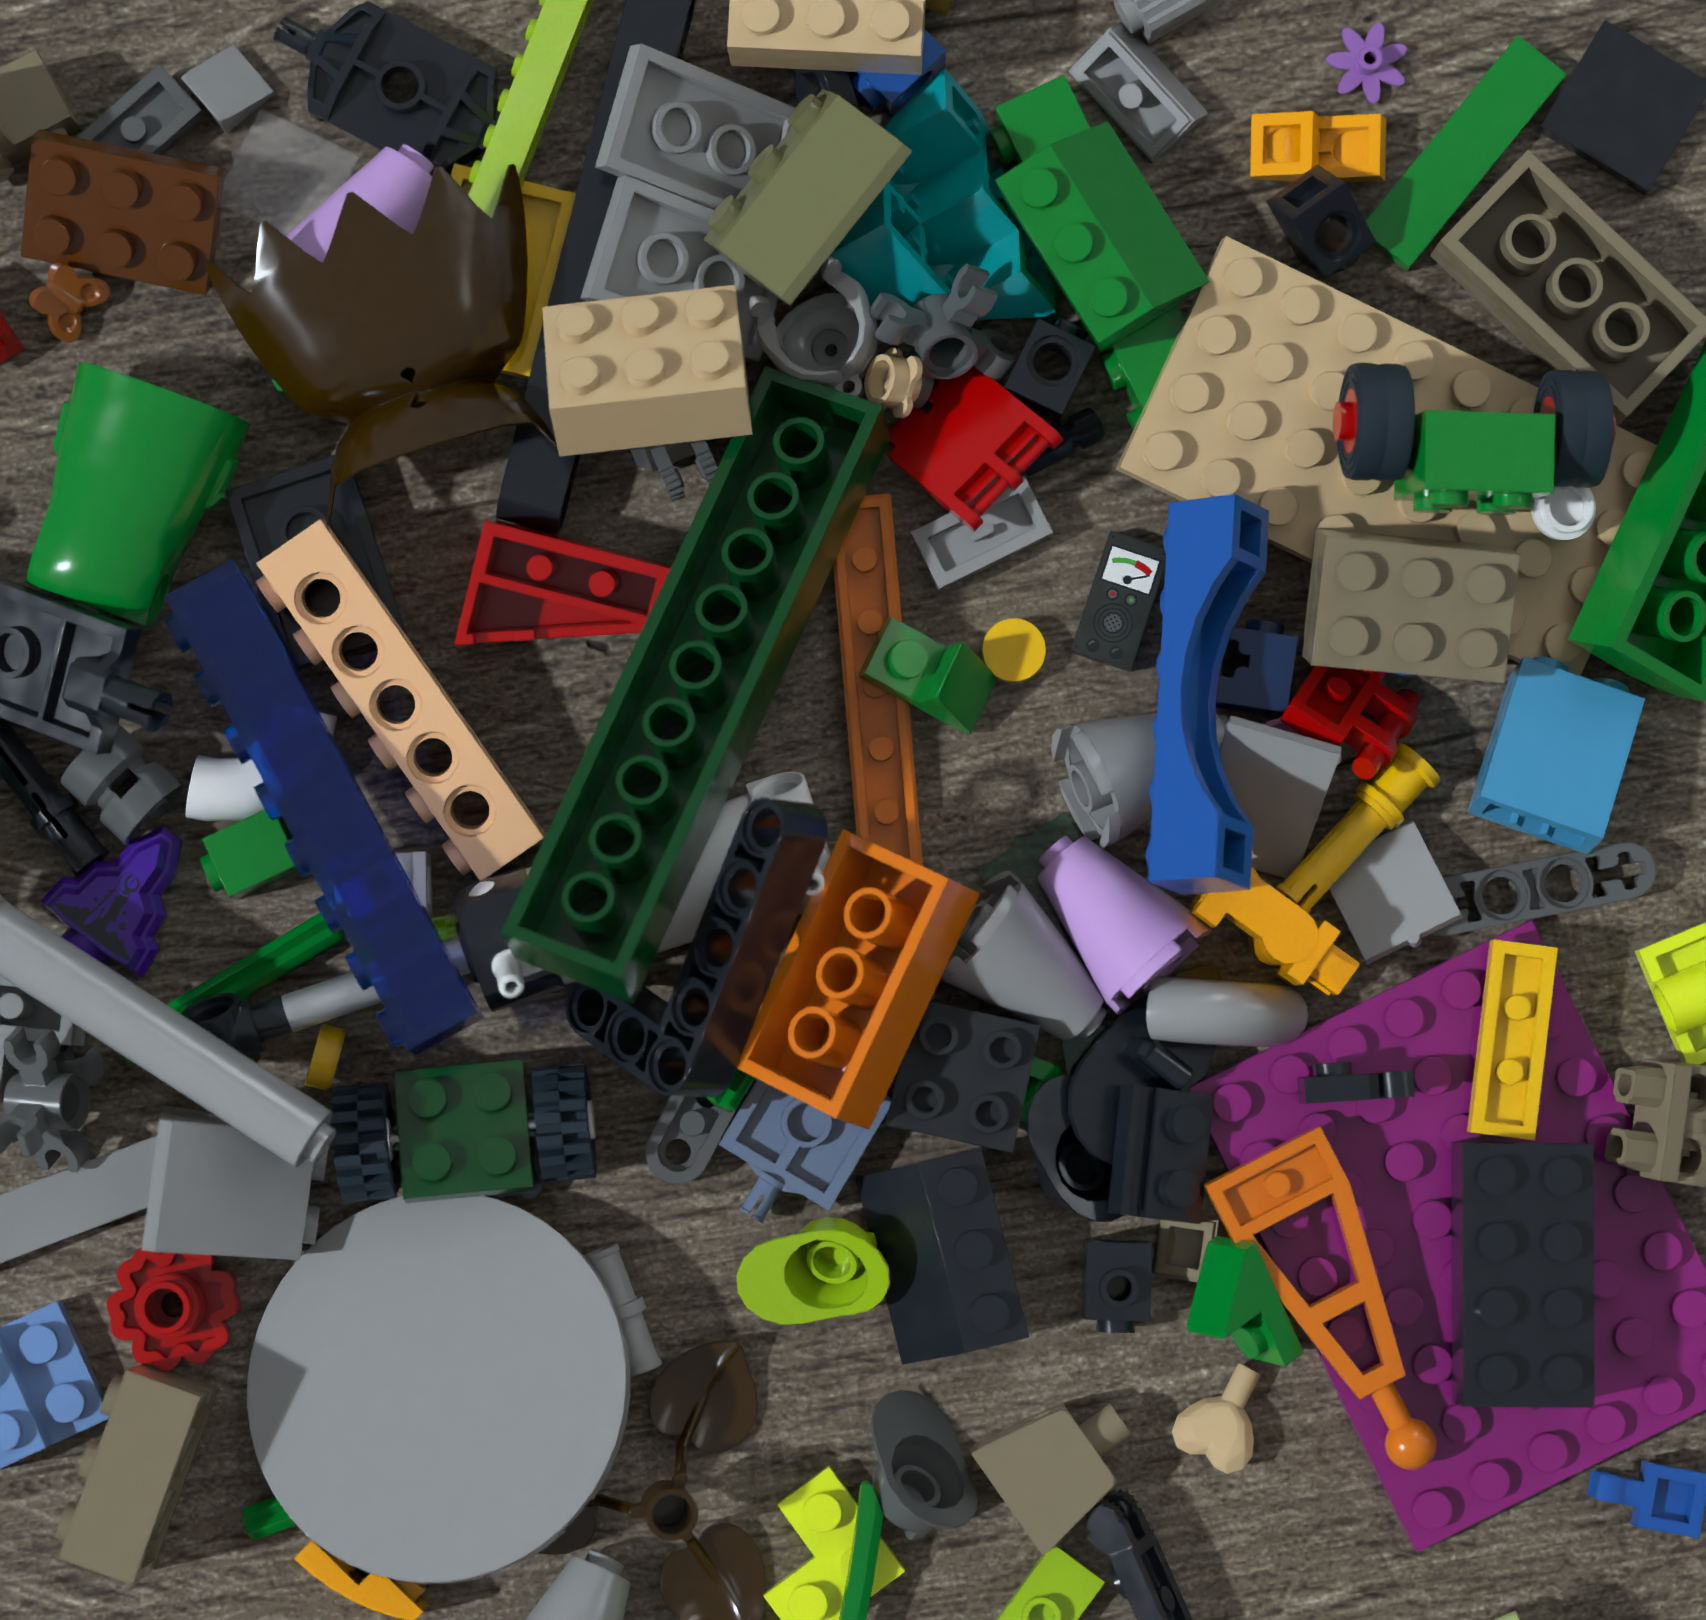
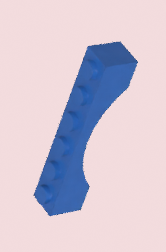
M1236 494L1169 503L1168 527L1163 537L1166 565L1164 589L1160 596V609L1163 620L1161 651L1158 654L1156 663L1159 677L1158 711L1153 722L1156 747L1154 777L1149 790L1152 803L1151 839L1146 849V862L1149 868V883L1182 895L1250 890L1253 824L1237 803L1223 770L1217 742L1215 703L1220 667L1231 632L1248 598L1266 574L1269 511Z

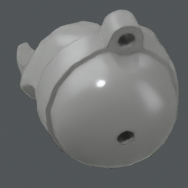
M829 256L820 267L822 278L839 293H824L802 302L786 314L777 328L772 310L773 304L770 300L761 295L750 298L749 310L752 316H756L757 340L764 353L778 370L801 380H809L846 393V389L849 386H855V389L847 394L863 398L865 390L861 379L866 376L871 361L877 356L879 339L876 338L875 331L878 325L876 319L870 316L869 309L871 306L865 290L859 282L841 271L842 264L838 259ZM831 348L837 349V353L834 356L827 355Z

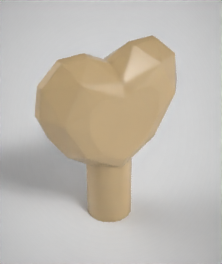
M1238 1364L1221 1396L1203 1398L1180 1413L1172 1429L1177 1448L1190 1455H1206L1213 1467L1225 1474L1243 1470L1253 1456L1254 1444L1252 1423L1244 1407L1261 1375L1244 1365Z

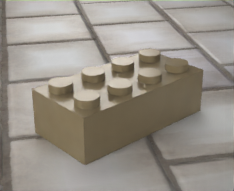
M1527 150L1440 240L1430 254L1445 271L1551 371L1571 370L1574 372L1596 371L1603 373L1607 377L1611 388L1616 426L1625 420L1706 336V316L1530 150Z

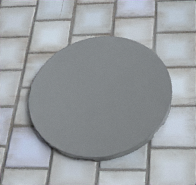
M403 1196L355 1213L331 1228L315 1242V1245H311L301 1255L300 1260L294 1263L270 1299L257 1329L247 1376L248 1420L255 1454L267 1483L288 1516L309 1538L347 1564L371 1574L405 1582L449 1584L476 1580L518 1562L522 1563L545 1549L566 1532V1527L581 1513L590 1499H594L613 1466L627 1423L630 1402L628 1346L611 1300L612 1297L597 1271L582 1253L549 1224L519 1207L486 1196L405 1203Z

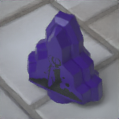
M162 826L131 841L116 861H94L77 879L62 877L40 900L48 910L52 911L68 927L61 937L104 965L111 959L126 967L131 973L144 978L160 952L155 936L167 917L162 894L177 875L183 840Z

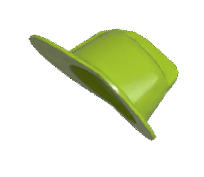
M830 1216L809 1222L797 1234L774 1238L757 1245L743 1258L736 1275L738 1294L745 1306L761 1319L781 1325L804 1324L869 1311L884 1299L890 1285L889 1267L881 1252L877 1249L874 1233L864 1231L859 1225L845 1218Z

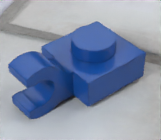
M1641 1460L1638 1479L1591 1470L1587 1496L1595 1497L1594 1499L1633 1506L1630 1524L1636 1527L1700 1538L1706 1503V1473Z

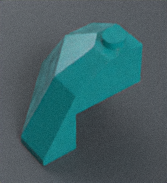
M943 69L934 74L883 127V129L911 149L912 153L830 256L839 260L842 264L841 271L861 284L870 304L874 303L880 293L894 295L906 302L910 307H913L918 301L930 295H950L957 273L965 264H970L989 272L990 276L982 287L997 293V299L992 309L985 316L978 317L977 320L1046 317L1056 311L1054 277L1026 232L1021 228L1017 218L998 189L995 180L1007 173L1008 170L1007 168H1000L995 171L988 157L986 136L989 134V128L981 110L948 71Z

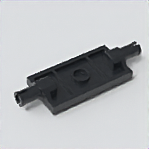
M0 577L1 718L94 754H106L112 752L120 718L156 733L166 726L170 715L154 708L156 705L172 709L173 699L168 692L155 690L129 680L142 629Z

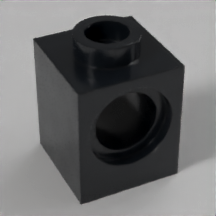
M1319 165L1310 169L1266 201L1298 260L1323 278L1351 267L1363 251L1376 243L1345 182ZM1330 217L1328 227L1322 234L1318 235L1321 224Z
M1038 318L1004 388L1033 412L1057 423L1061 421L1093 356L1096 346L1086 342L1088 333L1071 322L1054 318L1052 323L1049 324ZM1044 352L1059 353L1066 359L1069 372L1062 379L1055 381L1046 380L1036 372L1034 368L1035 358Z

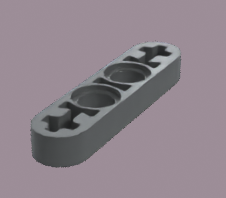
M1621 842L1596 847L1588 855L1576 851L1444 877L1443 879L1453 899L1465 896L1460 883L1469 882L1471 884L1470 904L1478 920L1468 922V909L1460 910L1462 919L1427 936L1444 937L1634 899L1644 895L1652 887L1656 877V864L1652 855L1643 846L1633 842ZM1620 853L1625 854V859L1628 863L1639 864L1640 875L1631 878V889H1625L1622 880L1615 879L1597 883L1602 896L1596 898L1592 896L1593 876L1585 859H1595L1594 871L1618 865V854ZM1558 865L1571 868L1579 878L1578 893L1568 902L1554 900L1545 888V879L1548 872ZM1504 878L1515 886L1517 902L1509 913L1496 914L1485 906L1483 890L1491 879Z

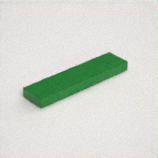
M1517 35L1366 220L1376 240V243L1373 245L1407 272L1567 74Z

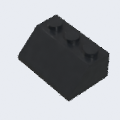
M978 1146L855 1177L868 1230L874 1233L877 1249L881 1252L889 1267L890 1285L885 1298L902 1365L969 1353L1029 1337L982 1147Z

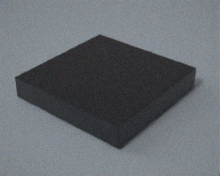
M1604 20L1537 131L1643 195H1646L1706 98V80Z

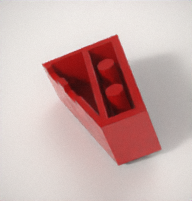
M495 518L484 520L454 645L641 633L672 564Z

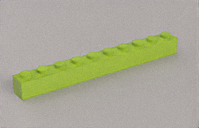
M539 0V5L543 7L538 19L532 18L529 22L525 35V40L529 42L524 55L518 53L514 60L511 76L515 78L510 90L504 89L501 93L497 106V111L501 113L496 126L490 124L486 131L483 147L487 149L482 161L476 160L469 176V182L472 183V187L468 196L491 218L498 202L508 165L514 164L516 166L521 187L523 185L595 0Z

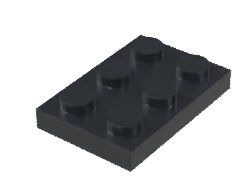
M334 455L229 489L226 492L283 672L286 674L314 664L309 660L293 636L301 627L286 607L277 613L256 584V580L264 575L256 563L319 519H325L327 522L331 465ZM353 475L335 488L329 526L407 635L356 475ZM316 579L307 587L305 601L308 608L314 614L330 616L339 607L340 593L331 581ZM362 632L351 633L343 642L342 654L346 655L376 645V642L368 634Z

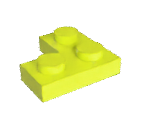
M828 1465L777 1503V1506L814 1555L763 1594V1597L780 1620H839L850 1562L858 1503L832 1467ZM880 1536L870 1597L905 1572V1568L882 1536Z

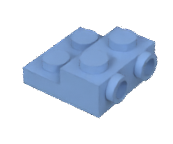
M62 1300L55 1301L0 1327V1469L109 1419V1416L100 1413L105 1395Z

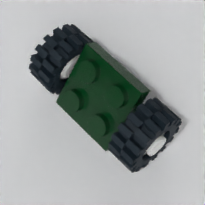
M523 1059L394 1072L398 1125H394L395 1116L392 1098L386 1082L334 1087L332 1090L333 1097H331L333 1111L331 1124L336 1130V1134L332 1144L335 1150L334 1162L335 1168H337V1182L343 1202L397 1198L399 1191L398 1152H400L402 1193L405 1203L535 1191L531 1139L536 1138L537 1148L539 1149V1164L544 1183L596 1178L595 1117L586 1063L579 1062L534 1067L532 1070L534 1093L532 1094L535 1112H529L526 1072Z

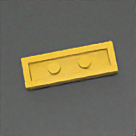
M1495 939L1490 940L1467 1132L1535 1141L1557 947Z

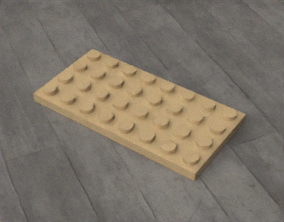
M1225 236L1221 239L1205 274L1210 283L1203 286L1196 293L1115 470L1180 501L1236 494L1269 511L1267 543L1311 564L1316 528L1507 546L1520 554L1508 658L1519 663L1523 657L1530 659L1539 656L1548 657L1564 663L1569 668L1570 673L1581 676L1590 652L1569 641L1568 637L1657 445L1616 426L1615 440L1604 479L1598 486L1589 488L1596 502L1594 521L1584 534L1571 540H1555L1544 535L1535 525L1531 509L1516 510V513L1513 515L1476 514L1477 503H1469L1468 507L1452 508L1450 513L1413 512L1414 501L1394 500V481H1377L1374 479L1367 481L1351 480L1345 478L1342 473L1338 457L1337 440H1335L1333 435V413L1335 404L1339 401L1340 390L1347 368L1355 363H1374L1377 365L1386 363L1406 366L1413 384L1415 415L1425 410L1533 413L1538 387L1232 238Z

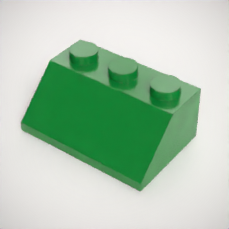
M1108 121L1050 144L995 180L1001 195L1101 352H1104L1210 283Z

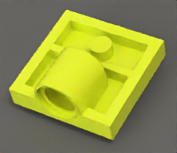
M1705 921L1634 951L1681 1063L1698 1065L1706 1062Z

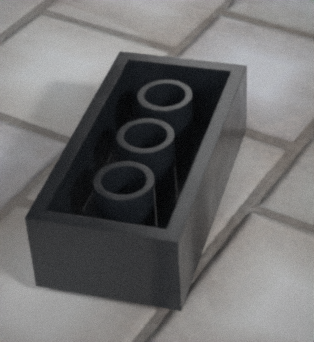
M1451 1142L1452 1401L1462 1407L1595 1408L1593 1144Z

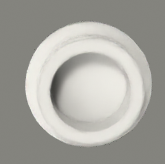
M1572 486L1554 487V493L1533 500L1531 514L1537 528L1547 537L1561 541L1571 540L1584 534L1592 525L1596 514V502L1589 488Z

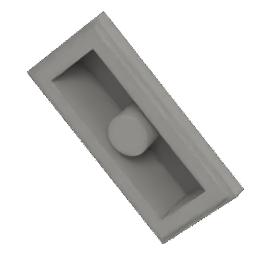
M1123 23L1110 27L1068 71L1152 163L1160 159L1208 114L1206 109L1135 32L1131 34Z

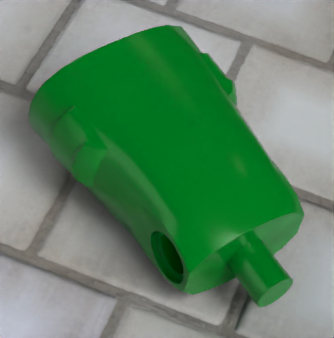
M79 362L70 400L63 403L56 436L53 438L55 454L58 457L50 503L32 552L26 583L70 599L69 603L104 616L110 613L152 628L165 602L173 576L207 511H213L227 499L226 492L240 465L237 456L251 424L228 412L176 392L97 365Z

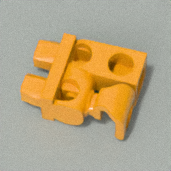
M1252 866L1250 890L1197 894L1189 906L1191 913L1210 928L1217 927L1222 918L1225 917L1248 934V945L1252 954L1259 961L1267 965L1279 966L1273 976L1286 985H1303L1307 982L1325 996H1329L1331 993L1338 995L1360 965L1358 961L1333 944L1341 931L1326 920L1315 922L1305 910L1263 881Z

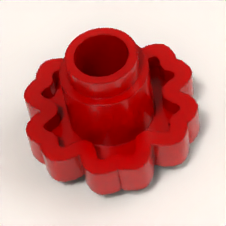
M142 1247L139 1248L132 1256V1259L125 1261L117 1269V1279L123 1289L113 1293L106 1303L108 1314L111 1317L110 1326L113 1336L120 1340H133L132 1355L134 1359L141 1364H153L154 1367L162 1371L175 1369L183 1362L184 1358L193 1364H203L209 1361L216 1351L227 1345L231 1339V1331L225 1320L238 1314L241 1309V1300L236 1292L237 1279L234 1273L224 1269L215 1270V1255L152 1252L141 1250ZM171 1292H176L183 1302V1314L181 1316H174L166 1309L165 1301Z

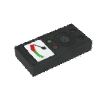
M1110 530L1070 653L1127 672L1131 671L1165 569L1166 553L1163 547Z

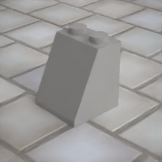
M164 1106L159 1119L141 1250L300 1260L302 1243L315 1245L320 1206L308 1205L311 1180L324 1181L328 1149L316 1163L306 1159L296 1168L210 1111Z

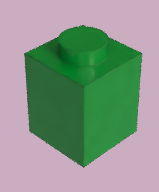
M273 806L202 838L208 854L200 857V862L209 883L215 892L225 889L228 897L233 899H241L307 868L281 811Z

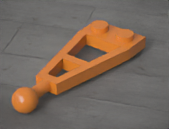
M1317 1125L1203 1184L1234 1243L1241 1240L1256 1243L1286 1310L1358 1399L1371 1394L1389 1429L1385 1437V1449L1390 1460L1396 1466L1406 1470H1417L1429 1464L1437 1450V1439L1434 1431L1427 1423L1411 1417L1394 1384V1381L1406 1376L1350 1182L1322 1128ZM1331 1194L1356 1280L1307 1305L1253 1235ZM1361 1303L1364 1305L1380 1359V1363L1363 1372L1359 1371L1322 1324Z

